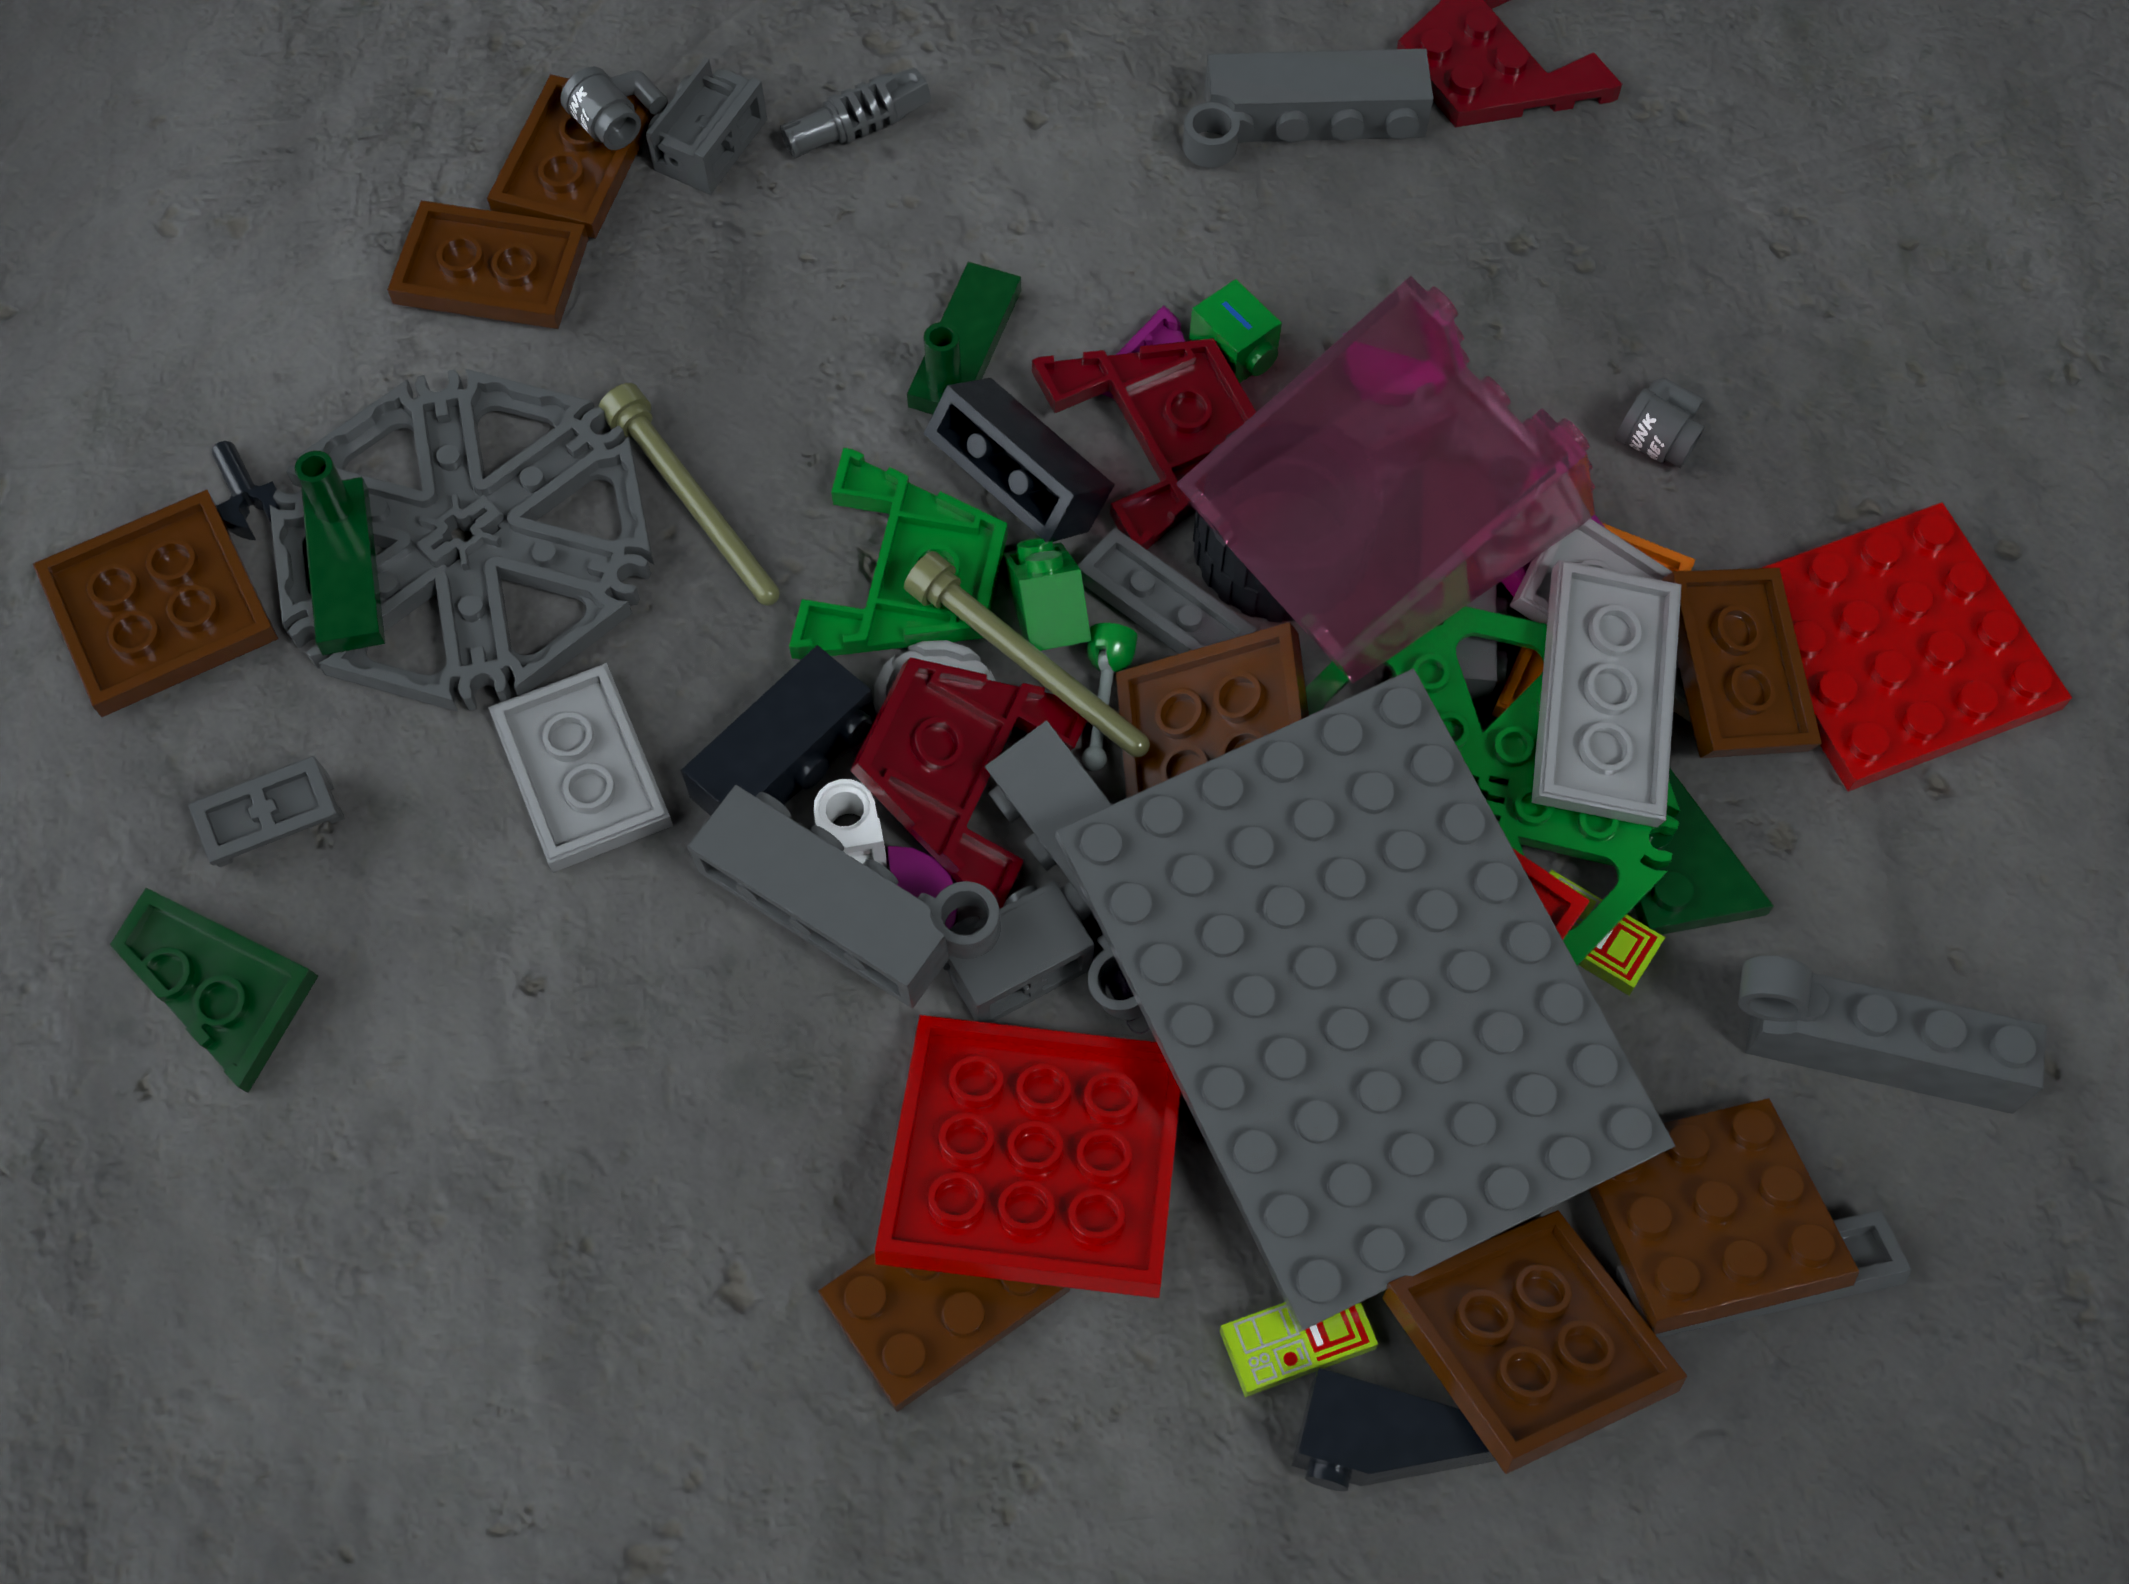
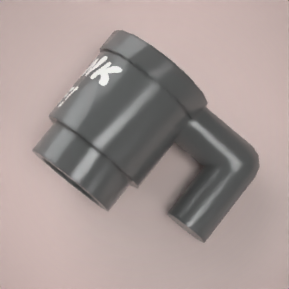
M595 66L586 67L576 72L563 87L560 97L561 106L572 118H575L595 141L603 143L611 150H618L630 144L636 138L641 128V119L635 112L634 105L627 98L628 96L635 95L650 113L654 115L661 113L668 104L667 97L641 71L634 70L610 78L603 69Z
M1657 379L1649 389L1644 388L1640 392L1625 416L1615 436V440L1624 445H1629L1662 464L1667 461L1681 469L1705 429V426L1692 420L1701 407L1704 398L1668 379Z

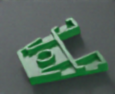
M843 447L831 491L833 505L889 514L866 607L860 609L802 599L789 644L791 658L801 660L817 645L830 656L906 648L921 641L947 640L958 642L984 639V637L945 606L941 608H936L933 604L924 606L905 591L904 583L914 565L927 553L936 551L955 566V575L961 580L960 587L987 609L991 610L1008 537L1007 523L941 491L936 496L909 483L908 475L891 467L884 471L865 462L864 454Z

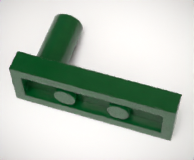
M967 262L941 321L930 325L924 332L925 355L907 392L908 408L933 415L947 385L983 378L1022 291L1021 276Z
M309 451L300 456L296 461L295 473L302 485L301 491L316 644L322 655L385 644L368 487L363 477L342 480L331 457L323 451Z

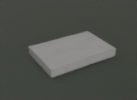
M607 663L488 707L552 873L673 826Z

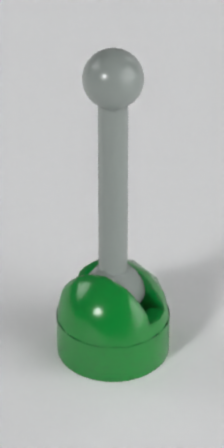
M1097 623L1090 627L1091 641L1087 642V657L1092 666L1101 672L1097 697L1109 705L1113 673L1125 670L1132 663L1136 652L1138 634L1133 629L1121 624ZM1094 726L1092 728L1090 747L1085 749L1082 754V763L1088 770L1098 771L1105 766L1107 756L1102 749L1104 734Z

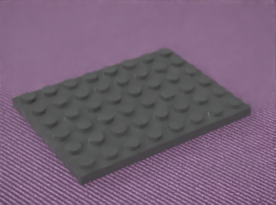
M1414 668L1056 830V839L1299 1332L1388 1289V1282L1405 1275L1414 1276L1675 1147L1674 1142Z

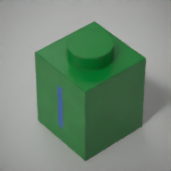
M1235 279L1192 308L1189 341L1214 338L1236 378L1241 383L1251 375H1262L1274 364L1278 357L1282 322Z

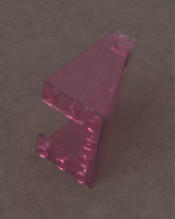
M1412 276L1406 279L1176 483L1191 507L1352 684L1582 526L1595 515L1592 492L1595 486L1590 477V470L1593 467L1588 460V454L1585 452L1590 448V445L1584 435L1566 418L1557 423L1543 408L1532 416V419L1527 418L1521 423L1507 408L1511 401L1504 390L1489 376L1480 381L1466 367L1470 360L1460 345L1464 340V336L1454 322V319L1458 316L1454 305L1438 288L1433 286L1426 291Z

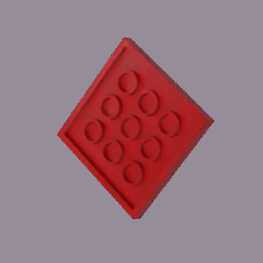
M1943 502L1762 567L1780 568L1822 742L1820 747L1848 792L2063 710L2072 699V696Z
M919 1015L876 1240L875 1264L1159 1299L1181 1091L1157 1042Z

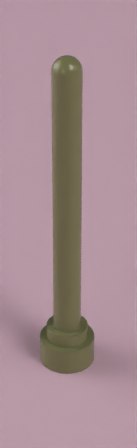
M624 383L611 389L599 404V407L604 411V419L608 426L613 429L619 425L623 429L625 437H632L758 602L766 606L775 604L780 596L779 588L651 424L653 419L650 413L651 403L634 383Z
M931 551L914 565L905 580L904 589L924 606L933 604L936 608H941L942 606L948 608L1129 755L1141 757L1148 752L1150 742L1144 733L960 587L961 580L955 575V566L936 551Z

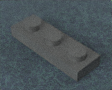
M1115 527L1078 564L1085 587L1178 654L1258 631L1256 627Z

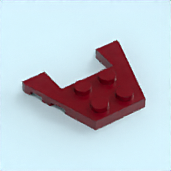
M1441 0L1406 32L1397 43V49H1427L1433 101L1455 128L1522 117L1524 109L1548 105L1554 112L1573 109L1575 101L1597 98L1599 104L1611 103L1618 100L1623 85L1594 52L1547 73L1492 10L1511 0Z
M1214 338L1140 346L1139 352L1107 356L1104 350L1083 352L1082 358L1054 361V355L1041 356L1032 360V374L1054 413L1063 411L1105 392H1111L1161 481L1111 503L1110 515L1118 530L1146 550L1196 506L1199 477L1214 447L1220 445L1226 439V436L1234 430L1242 429L1249 426L1251 422L1261 420Z
M910 657L902 665L850 771L957 882L969 881L983 885L992 892L998 902L999 909H1001L1024 860L967 828V824L991 775L985 766L1000 755L1013 726L1029 734L1047 720L1071 751L1075 748L1087 720L1056 695L1046 693L1045 687L1027 683L1014 686L988 680L987 674Z

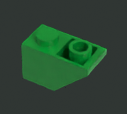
M1033 538L1019 542L1016 551L1004 553V564L1022 637L1040 651L1090 642L1091 634L1081 569L1062 542L1053 544V540L1045 542L1042 538Z

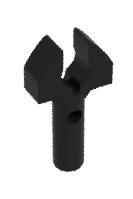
M230 441L218 442L212 448V455L231 492V496L228 501L216 505L231 533L248 540H256L246 521L250 513L249 506L254 505L257 509L264 510L271 522L270 506L280 510L273 498L275 491L278 490L273 481L262 486L254 485L235 445Z

